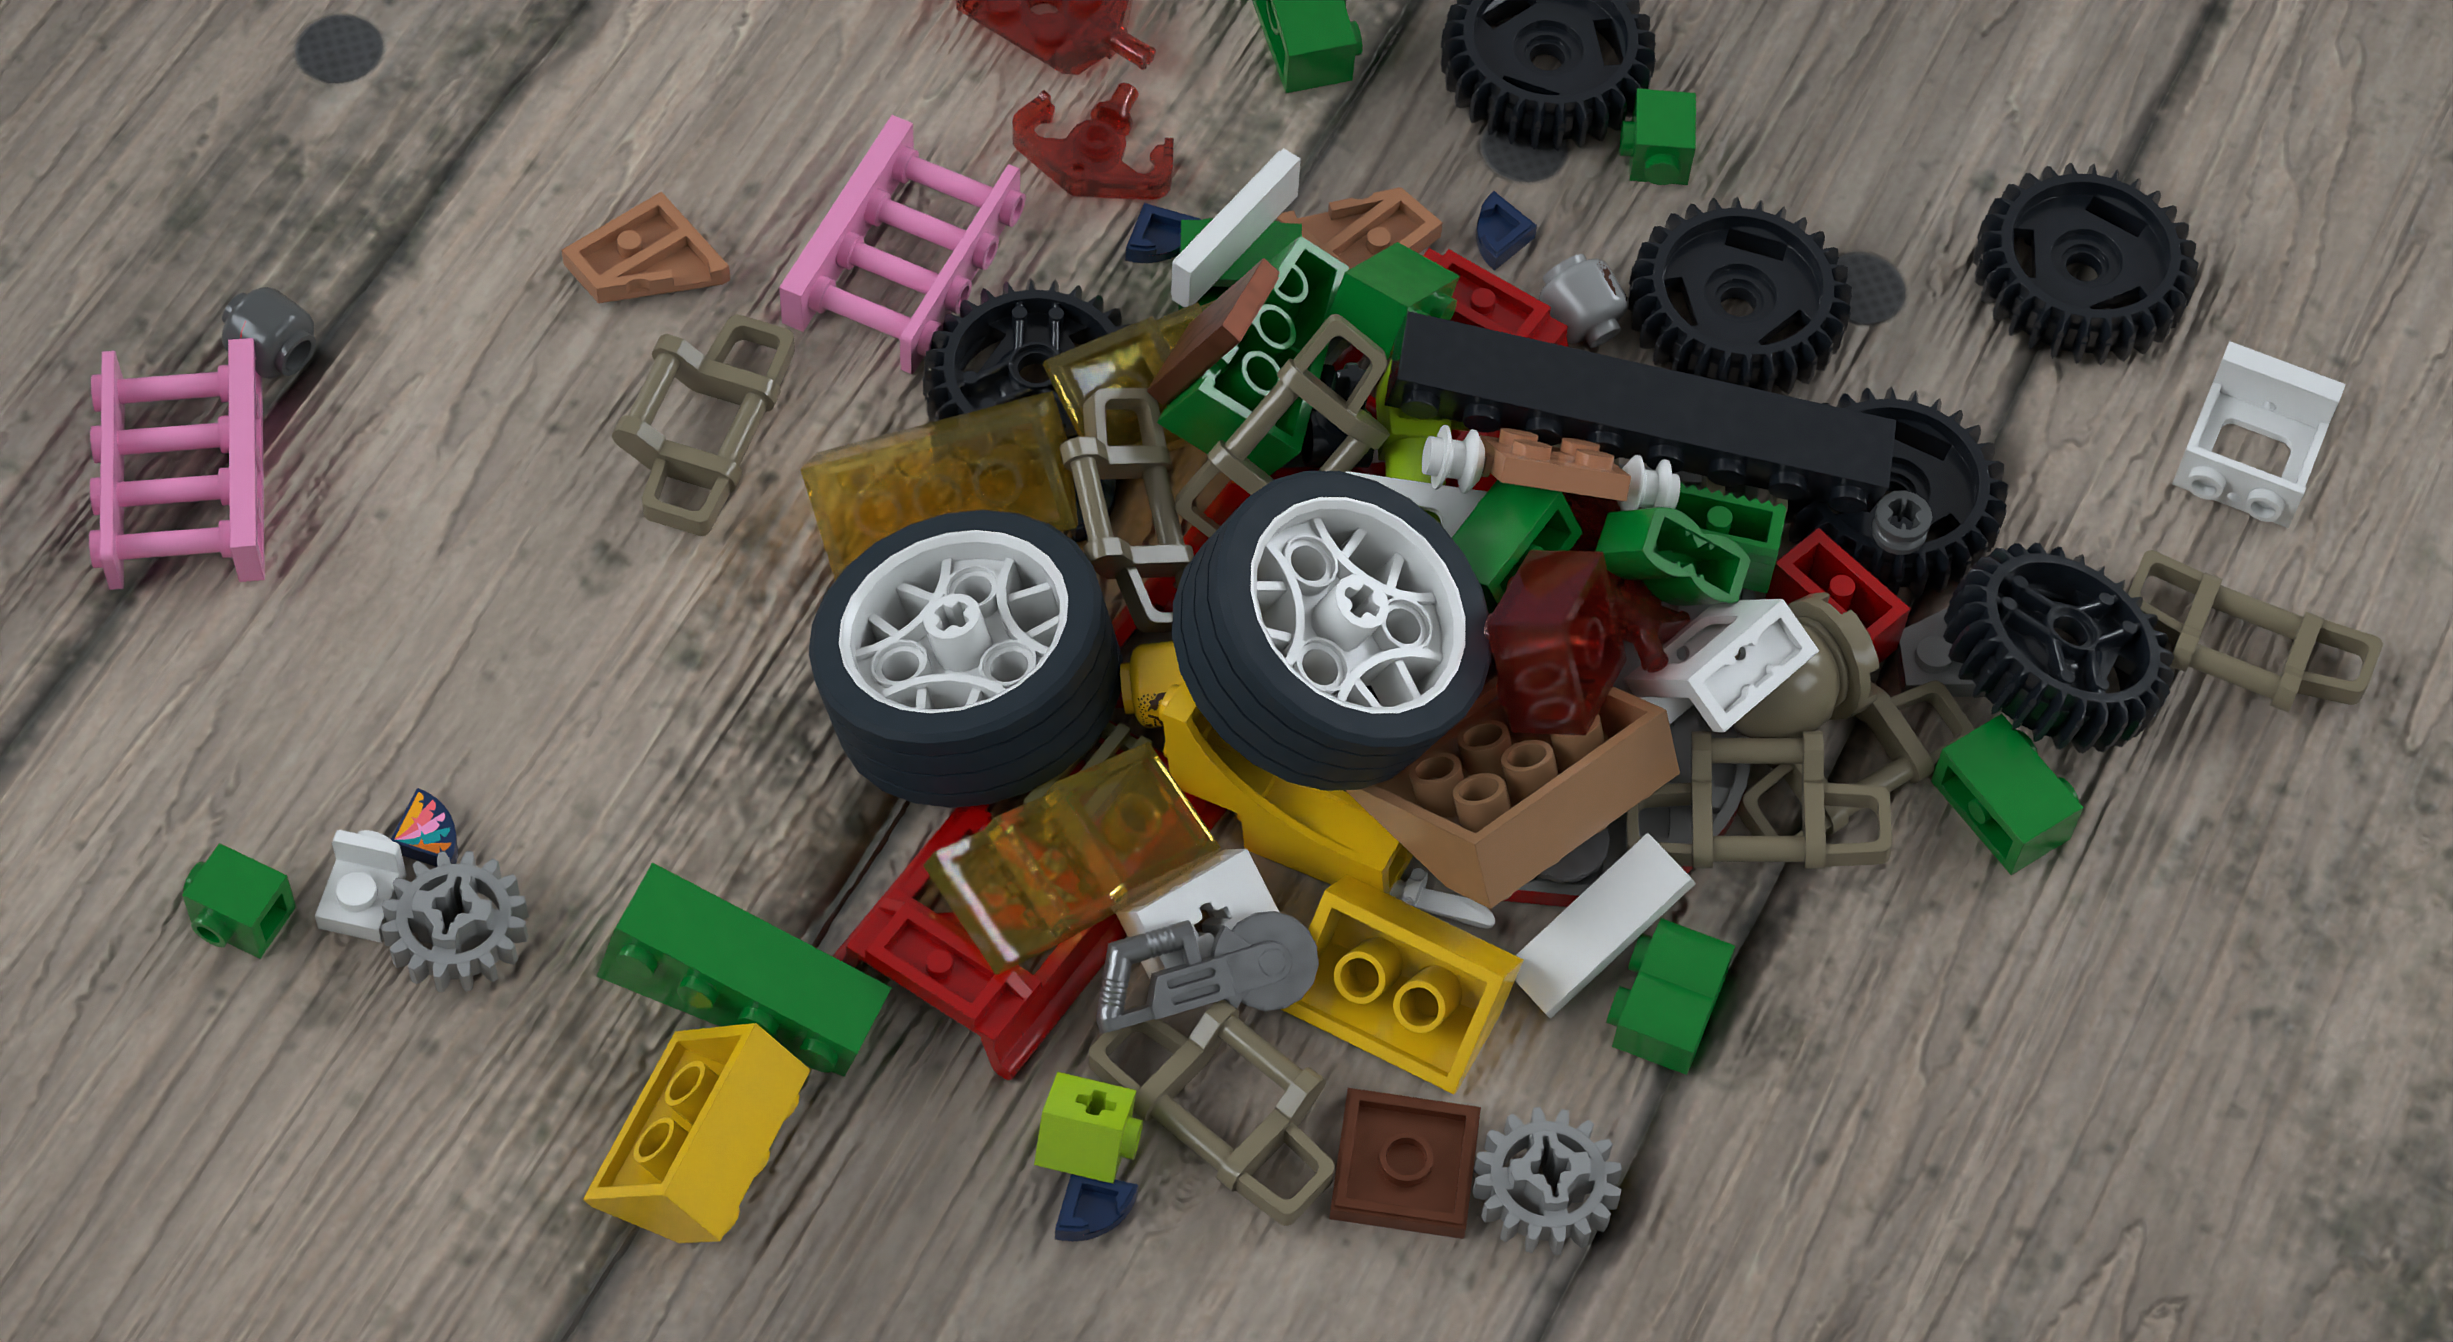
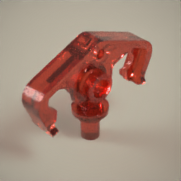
M1128 83L1118 84L1109 101L1095 104L1090 114L1091 119L1077 124L1064 139L1045 138L1037 135L1035 132L1037 126L1051 123L1055 115V106L1051 103V95L1045 90L1041 91L1036 98L1014 114L1012 120V141L1014 147L1072 196L1155 200L1166 196L1171 190L1174 138L1165 137V143L1155 146L1152 150L1150 162L1153 163L1154 169L1149 173H1138L1122 161L1127 145L1125 136L1129 135L1133 127L1130 110L1139 96L1137 89Z

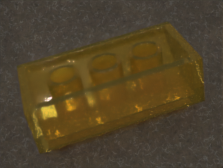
M1053 391L817 452L800 471L835 580L846 566L874 543L910 524L947 513L975 510L1019 513L1050 524L1060 532L1076 528L1078 526L1073 474L1064 467L1060 446L1068 440Z

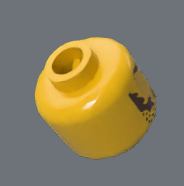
M1173 641L1136 646L1132 651L1130 662L1120 664L1121 690L1126 715L1136 714L1140 724L1146 728L1164 727L1163 722L1159 720V709L1163 697L1171 685H1180L1183 681Z

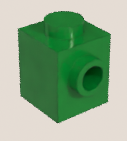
M1637 88L1631 121H1622L1619 155L1630 157L1629 181L1650 182L1656 185H1688L1696 149V93Z
M221 843L217 845L206 862L201 861L192 868L183 887L182 896L191 920V927L199 937L217 947H225L228 943L259 959L262 958L296 909L287 875Z

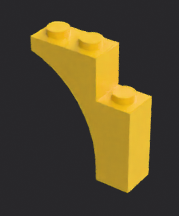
M1184 679L1180 685L1173 684L1169 687L1160 705L1159 720L1163 722L1165 745L1163 753L1168 758L1172 787L1236 812L1237 819L1242 822L1244 849H1248L1252 853L1331 885L1348 874L1390 895L1393 885L1397 880H1400L1413 855L1351 795L1343 790L1323 791L1290 783L1253 765L1220 737L1197 708Z

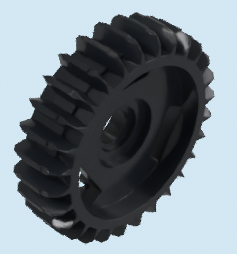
M1457 0V4L1450 6L1441 39L1440 64L1441 72L1446 74V90L1455 92L1457 108L1470 107L1469 118L1471 123H1476L1486 118L1489 120L1487 129L1489 135L1504 129L1509 132L1510 144H1513L1518 136L1531 138V146L1535 150L1540 140H1552L1558 151L1562 147L1563 139H1572L1579 148H1582L1588 133L1598 141H1603L1608 127L1615 131H1621L1622 121H1625L1626 117H1632L1637 88L1649 89L1656 62V53L1654 52L1656 45L1655 34L1649 31L1650 16L1639 14V0ZM1514 16L1513 18L1496 27L1495 29L1491 28V26H1493L1497 22L1508 17ZM1596 31L1609 42L1620 64L1604 66ZM1547 54L1556 57L1562 65L1555 70H1542L1537 68L1531 62V59L1537 55Z
M2069 163L2066 165L2063 175L2059 176L2051 166H2046L2043 169L2040 179H2037L2031 173H2026L2019 186L2015 184L2007 185L2002 197L1994 199L1988 214L1982 220L1973 263L1977 266L1975 283L1983 286L1981 302L1985 304L1995 303L1993 320L1999 321L2007 318L2012 320L2008 330L2010 336H2014L2022 331L2029 334V349L2039 342L2050 345L2052 359L2058 355L2061 349L2073 352L2076 364L2081 361L2084 353H2093L2099 365L2105 362L2110 351L2123 362L2130 356L2132 348L2141 354H2146L2153 341L2163 343L2170 329L2177 327L2195 289L2194 280L2199 263L2194 259L2196 243L2192 240H2186L2189 234V224L2185 222L2174 223L2177 216L2176 206L2172 205L2164 208L2158 206L2161 198L2160 191L2157 190L2149 195L2140 191V178L2131 185L2119 181L2118 169L2113 171L2110 177L2097 175L2095 164H2092L2087 174H2078L2073 164ZM2016 237L2024 238V242L2031 246L2033 278H2029L2025 274L2015 256L2014 239ZM2073 263H2083L2092 267L2098 277L2091 281L2078 280L2070 275L2066 267ZM2126 299H2135L2137 302L2126 307L2102 310Z
M1736 197L1732 202L1731 208H1721L1717 200L1712 198L1707 212L1704 213L1695 204H1690L1686 210L1685 218L1680 217L1676 213H1670L1666 220L1665 228L1654 226L1649 241L1642 242L1634 266H1632L1629 281L1628 310L1632 312L1631 329L1641 332L1639 338L1640 348H1655L1653 362L1656 366L1671 362L1673 364L1672 370L1768 392L1772 391L1773 385H1777L1784 393L1789 394L1794 388L1796 379L1803 384H1809L1814 377L1815 370L1825 371L1830 363L1831 356L1837 354L1838 349L1841 347L1844 333L1847 330L1851 315V307L1849 305L1852 298V287L1846 283L1848 267L1837 265L1839 259L1838 248L1823 249L1825 241L1823 231L1811 235L1805 233L1807 226L1806 217L1801 218L1795 223L1785 220V206L1774 215L1764 212L1762 200L1757 202L1754 209H1747L1741 207L1739 198ZM1667 287H1671L1676 292L1683 293L1693 326L1688 324L1675 310L1667 295ZM1729 298H1740L1752 306L1753 312L1746 316H1734L1726 312L1721 303ZM1792 322L1798 326L1806 325L1801 331L1785 340L1763 345Z
M1030 278L1027 282L1026 290L1015 292L1006 281L1003 285V295L994 297L987 289L983 288L980 293L979 306L968 300H962L960 317L953 314L945 315L943 331L933 332L931 350L926 351L924 359L923 396H925L928 419L935 423V432L938 440H949V450L952 457H958L967 453V464L970 471L977 469L984 463L988 464L989 475L992 481L1003 471L1013 474V482L1016 487L1020 485L1024 475L1036 476L1038 485L1041 488L1046 484L1047 475L1059 474L1061 479L1069 478L1070 471L1064 467L1060 446L1070 439L1085 437L1083 415L1085 401L1101 388H1149L1150 372L1148 364L1145 363L1146 352L1144 344L1136 342L1134 325H1122L1120 308H1114L1103 313L1104 302L1101 295H1097L1089 302L1083 301L1080 285L1076 286L1069 295L1060 293L1059 284L1056 279L1052 282L1049 290H1036L1035 283ZM1001 341L978 373L974 371L963 372L978 353L988 346ZM1073 342L1093 353L1107 368L1110 376L1104 374L1095 376ZM1042 364L1050 368L1054 374L1045 382L1031 383L1024 380L1019 372L1027 365ZM1105 409L1107 446H1129L1130 434L1139 433L1140 430L1137 414L1129 409Z
M1892 386L1887 389L1884 399H1876L1871 390L1866 388L1862 392L1859 403H1856L1848 394L1843 393L1838 400L1837 407L1896 420L1890 483L1887 491H1908L1917 494L1931 508L1933 518L1929 531L1941 525H1946L1953 531L1938 539L1925 542L1918 551L1911 554L1896 555L1879 547L1872 537L1871 525L1877 504L1870 513L1862 511L1859 513L1840 512V514H1834L1824 502L1801 498L1788 500V510L1784 523L1791 524L1788 532L1789 541L1793 543L1801 542L1819 528L1896 596L1900 587H1909L1914 597L1918 599L1922 596L1927 582L1936 592L1942 593L1947 586L1949 578L1960 583L1969 572V569L1981 557H1985L1987 552H1991L1996 544L2000 532L1999 528L2002 527L2007 511L2005 500L2008 495V484L2002 481L2004 463L1992 461L1995 454L1994 443L1978 444L1981 435L1980 425L1966 429L1960 425L1963 418L1962 410L1957 411L1951 416L1940 412L1942 405L1940 398L1929 407L1918 403L1917 390L1912 392L1908 400L1896 399ZM1892 516L1890 524L1901 529L1904 523L1906 530H1911L1913 524L1912 521L1905 517H1902L1901 522H1898L1897 516Z
M2035 542L2027 550L2021 544L2014 543L2008 550L1996 548L1987 557H1981L1961 580L1949 601L1950 605L1943 617L1947 625L1943 637L1946 642L1952 644L1948 654L1950 660L1963 664L1959 670V679L1972 680L1976 685L1973 690V697H1986L1993 704L1991 715L2001 711L2013 720L2012 730L2019 728L2021 725L2032 730L2034 742L2042 740L2044 736L2052 738L2055 748L2061 750L2071 741L2077 752L2082 754L2092 746L2098 752L2103 753L2113 745L2123 747L2129 740L2137 737L2141 731L2143 732L2156 716L2170 694L2169 687L2175 677L2173 670L2170 668L2174 656L2171 651L2164 649L2168 636L2166 633L2153 630L2157 624V615L2144 614L2140 609L2143 597L2131 598L2123 590L2125 580L2114 583L2104 575L2105 566L2094 570L2085 565L2083 554L2072 560L2066 558L2062 547L2059 546L2047 554L2040 543ZM2054 628L2061 629L2071 635L2079 646L2072 645L2063 640L2055 632ZM2112 667H2114L2119 681L2120 692L2105 693L2109 688L2107 677Z

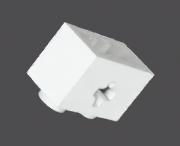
M1224 849L1115 913L1128 937L1142 933L1145 934L1148 931L1151 932L1152 930L1162 929L1163 927L1189 920L1194 930L1200 956L1205 958L1211 956L1214 940L1222 925L1232 930L1237 922L1253 913L1279 912L1248 849ZM1200 910H1207L1210 916L1201 924L1204 933L1197 932L1194 927L1202 919ZM1181 950L1141 961L1149 979L1151 978V973L1185 963Z

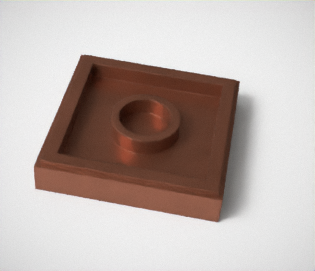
M1263 258L1190 322L1147 389V392L1162 406L1165 403L1169 404L1239 344L1277 283L1280 272Z
M1348 1088L1329 1219L1464 1239L1481 1107Z

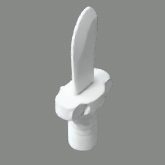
M1421 868L1413 869L1408 881L1397 880L1390 892L1391 896L1424 912L1447 917L1483 929H1489L1495 925V917L1487 907L1466 897L1426 889L1428 872Z

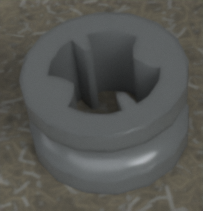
M1894 491L1885 495L1878 502L1871 525L1873 539L1879 547L1896 555H1906L1918 551L1925 543L1933 518L1931 508L1923 498L1908 491ZM1892 516H1897L1898 522H1901L1902 517L1912 521L1911 530H1906L1904 523L1901 529L1890 524Z

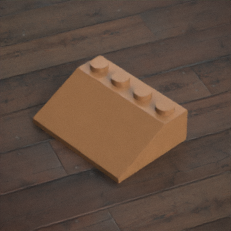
M1531 652L1484 684L1482 692L1466 716L1416 761L1390 780L1360 790H1346V792L1447 888L1492 909L1500 902L1508 899L1515 891L1547 868L1557 864L1561 858L1596 833L1603 831L1610 823L1642 800L1649 798L1656 790L1679 775L1680 771L1666 709L1535 652ZM1568 680H1573L1571 684L1598 685L1595 690L1557 688L1558 685L1564 684ZM1503 691L1507 692V695H1505L1504 697L1495 700L1491 704H1488L1492 699H1494ZM1581 694L1589 699L1587 706L1577 712H1568L1564 709L1549 710L1547 708L1549 700L1558 695H1566L1570 698ZM1561 699L1556 700L1553 705L1560 706L1564 701ZM1574 699L1570 702L1569 706L1576 708L1581 705L1582 701Z

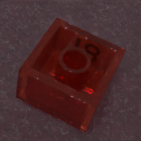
M1530 550L1516 575L1509 579L1506 592L1494 612L1487 616L1484 626V635L1489 640L1499 675L1497 681L1498 699L1500 704L1507 708L1512 733L1586 736L1627 661L1604 553L1592 551Z

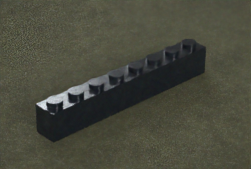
M1409 311L1395 338L1384 404L1385 406L1399 408L1403 413L1413 418L1431 419L1440 417L1462 422L1465 427L1470 430H1477V432L1489 433L1497 430L1500 431L1502 428L1530 432L1538 435L1537 442L1550 446L1561 444L1562 438L1585 440L1599 444V451L1613 455L1614 459L1625 458L1630 460L1634 455H1640L1643 462L1653 470L1656 469L1661 460L1667 459L1670 461L1672 473L1684 471L1706 476L1711 482L1721 486L1733 487L1743 484L1768 490L1774 497L1785 500L1806 498L1828 503L1834 510L1843 513H1859L1862 511L1870 513L1888 490L1896 420Z

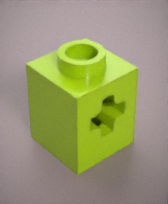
M1057 1072L1041 1115L1034 1165L1113 1184L1122 1158L1134 1160L1140 1142L1143 1120L1132 1118L1136 1090Z

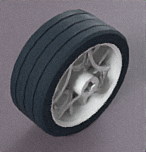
M1303 471L1275 479L1250 495L1203 544L1184 569L1173 601L1172 639L1179 670L1200 712L1220 737L1253 765L1287 782L1323 791L1360 790L1392 779L1416 761L1466 716L1483 690L1491 662V621L1483 589L1463 551L1442 525L1410 498L1375 480L1342 471ZM1366 686H1372L1379 702Z
M991 510L947 513L910 524L874 543L845 567L825 593L812 623L809 645V658L815 684L841 747L861 775L882 791L915 804L947 808L987 805L1031 791L1063 773L1091 748L1110 722L1121 693L1120 664L1123 663V658L1094 566L1072 539L1050 524L1019 513Z

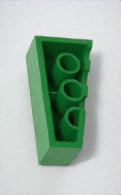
M1252 0L1286 94L1353 81L1355 56L1362 54L1363 45L1357 22L1355 20L1350 21L1346 0Z
M1301 235L1268 261L1280 272L1278 275L1279 279L1240 343L1170 402L1156 422L1206 454L1220 440L1225 442L1229 440L1280 380L1277 376L1278 371L1289 359L1294 360L1326 321L1344 273L1349 270V266ZM1329 342L1307 368L1318 379L1321 376ZM1298 397L1246 458L1270 476L1301 452L1312 406L1301 397Z
M653 862L615 927L596 976L719 1027L757 1023L805 1065L820 1072H833L845 1077L892 988Z

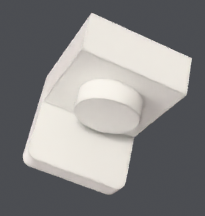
M337 830L332 841L336 861L315 914L318 929L382 943L381 925L386 923L382 909L383 900H398L395 895L393 881L396 878L405 879L407 876L400 845L375 831L363 830L356 834Z

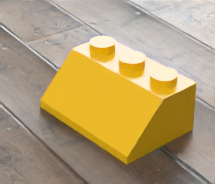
M1346 874L1324 891L1308 929L1317 945L1319 961L1314 984L1301 1000L1281 1010L1454 1095L1496 1024L1524 959Z
M757 1023L675 1031L583 1200L595 1209L677 1243L720 1242L722 1237L736 1223L740 1213L739 1205L754 1177L766 1166L770 1157L769 1148L783 1122L796 1109L800 1099L799 1092L811 1070Z

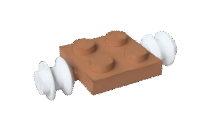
M1443 425L1437 437L1428 436L1423 450L1422 473L1431 475L1433 489H1439L1446 478L1457 479L1461 493L1467 494L1481 477H1488L1491 473L1502 483L1617 500L1621 511L1637 510L1639 507H1668L1675 509L1680 494V477L1678 474L1672 473L1669 460H1661L1654 471L1645 469L1642 457L1634 455L1621 469L1613 463V455L1599 451V444L1580 439L1562 438L1560 448L1537 442L1538 435L1522 430L1502 428L1499 438L1479 436L1477 430L1471 429L1465 439L1460 441L1453 440L1449 426Z

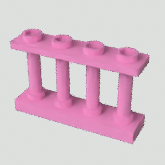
M891 115L780 285L782 323L804 332L815 313L822 314L827 309L900 339L901 370L914 374L922 359L926 356V351L931 350L933 332L943 331L945 315L952 312L960 313L962 300H968L972 287L971 281L979 268L986 270L991 265L998 249L999 236L1005 226L1013 227L1019 220L1026 200L1025 194L1020 192V168L1008 164L995 186L991 187L919 158V152L914 149L913 123ZM909 180H912L979 207L980 210L968 229L964 230L892 201L891 195L900 182L906 184ZM883 222L952 250L953 253L938 274L864 244V237L872 225L878 227ZM854 266H857L923 293L925 297L912 318L837 288V279L844 268L851 270Z
M254 338L228 340V365H219L218 372L123 379L116 352H102L101 374L91 376L93 407L95 412H101V425L91 426L90 430L94 463H101L100 477L90 479L91 507L94 516L100 515V530L90 531L89 549L93 568H103L110 590L123 589L124 560L221 552L222 558H233L239 582L265 580L262 377L255 371L256 353ZM207 397H220L222 403L229 402V416H219L218 423L125 430V404ZM220 448L222 454L229 453V467L219 468L218 475L124 482V455ZM221 500L222 506L229 505L230 520H220L219 527L124 534V507Z

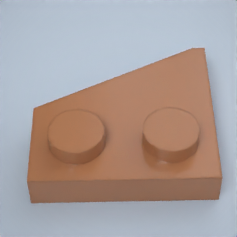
M1401 187L1375 192L1365 199L1348 198L1329 202L1328 212L1297 218L1294 210L1283 212L1276 220L1281 223L1302 224V237L1349 266V269L1397 242L1420 253L1441 237L1443 222Z
M662 192L562 249L563 264L597 303L723 285L730 281L729 265Z

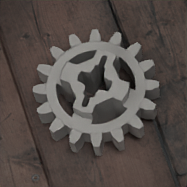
M472 851L465 852L460 864H451L446 852H439L437 858L438 867L429 870L423 863L416 861L413 863L415 880L409 882L405 879L396 878L393 881L395 895L398 900H383L382 909L386 923L381 925L385 945L391 946L390 953L393 964L396 968L408 965L413 983L419 984L430 974L434 976L438 992L446 990L450 979H460L465 992L471 991L473 989L474 975L482 973L487 979L494 982L498 979L495 965L497 961L501 960L513 965L517 962L518 957L514 943L527 942L528 939L526 921H524V919L529 917L525 896H519L518 882L514 874L501 878L499 862L497 860L491 859L482 868L476 867ZM478 892L485 895L490 900L480 899L478 897ZM492 902L496 905L498 909H493ZM412 933L418 934L419 942L431 943L433 946L432 950L420 944Z
M1540 1107L1533 1108L1530 1123L1525 1125L1514 1114L1507 1116L1504 1128L1505 1135L1498 1131L1490 1130L1484 1146L1487 1152H1478L1473 1172L1480 1176L1475 1178L1473 1197L1487 1200L1484 1203L1481 1218L1485 1223L1498 1219L1504 1222L1500 1239L1504 1242L1513 1238L1517 1233L1526 1236L1525 1251L1529 1253L1534 1252L1539 1240L1548 1241L1554 1255H1561L1565 1238L1571 1237L1574 1243L1581 1248L1587 1246L1591 1234L1590 1227L1604 1232L1608 1227L1611 1216L1609 1210L1617 1208L1621 1189L1616 1187L1615 1184H1618L1620 1179L1621 1163L1606 1162L1610 1157L1613 1146L1610 1139H1605L1593 1143L1590 1137L1594 1123L1590 1120L1582 1123L1577 1129L1569 1126V1110L1561 1109L1556 1117V1121L1552 1122L1546 1121ZM1527 1149V1153L1523 1158L1511 1159L1509 1167H1504L1512 1156L1521 1150ZM1540 1165L1542 1166L1543 1175L1538 1174ZM1551 1187H1556L1554 1196L1552 1195ZM1585 1194H1591L1581 1207L1568 1214L1567 1208L1571 1203L1583 1202Z

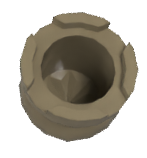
M1825 592L1806 595L1788 605L1819 652L1732 725L1737 733L1749 738H1802L1803 731H1816L1828 719H1848L1866 710L1876 701L1878 693L1870 691V673L1880 669L1879 659L1870 635L1852 610L1840 614L1828 603L1830 595ZM1740 649L1738 651V654L1735 656L1736 660L1740 657Z

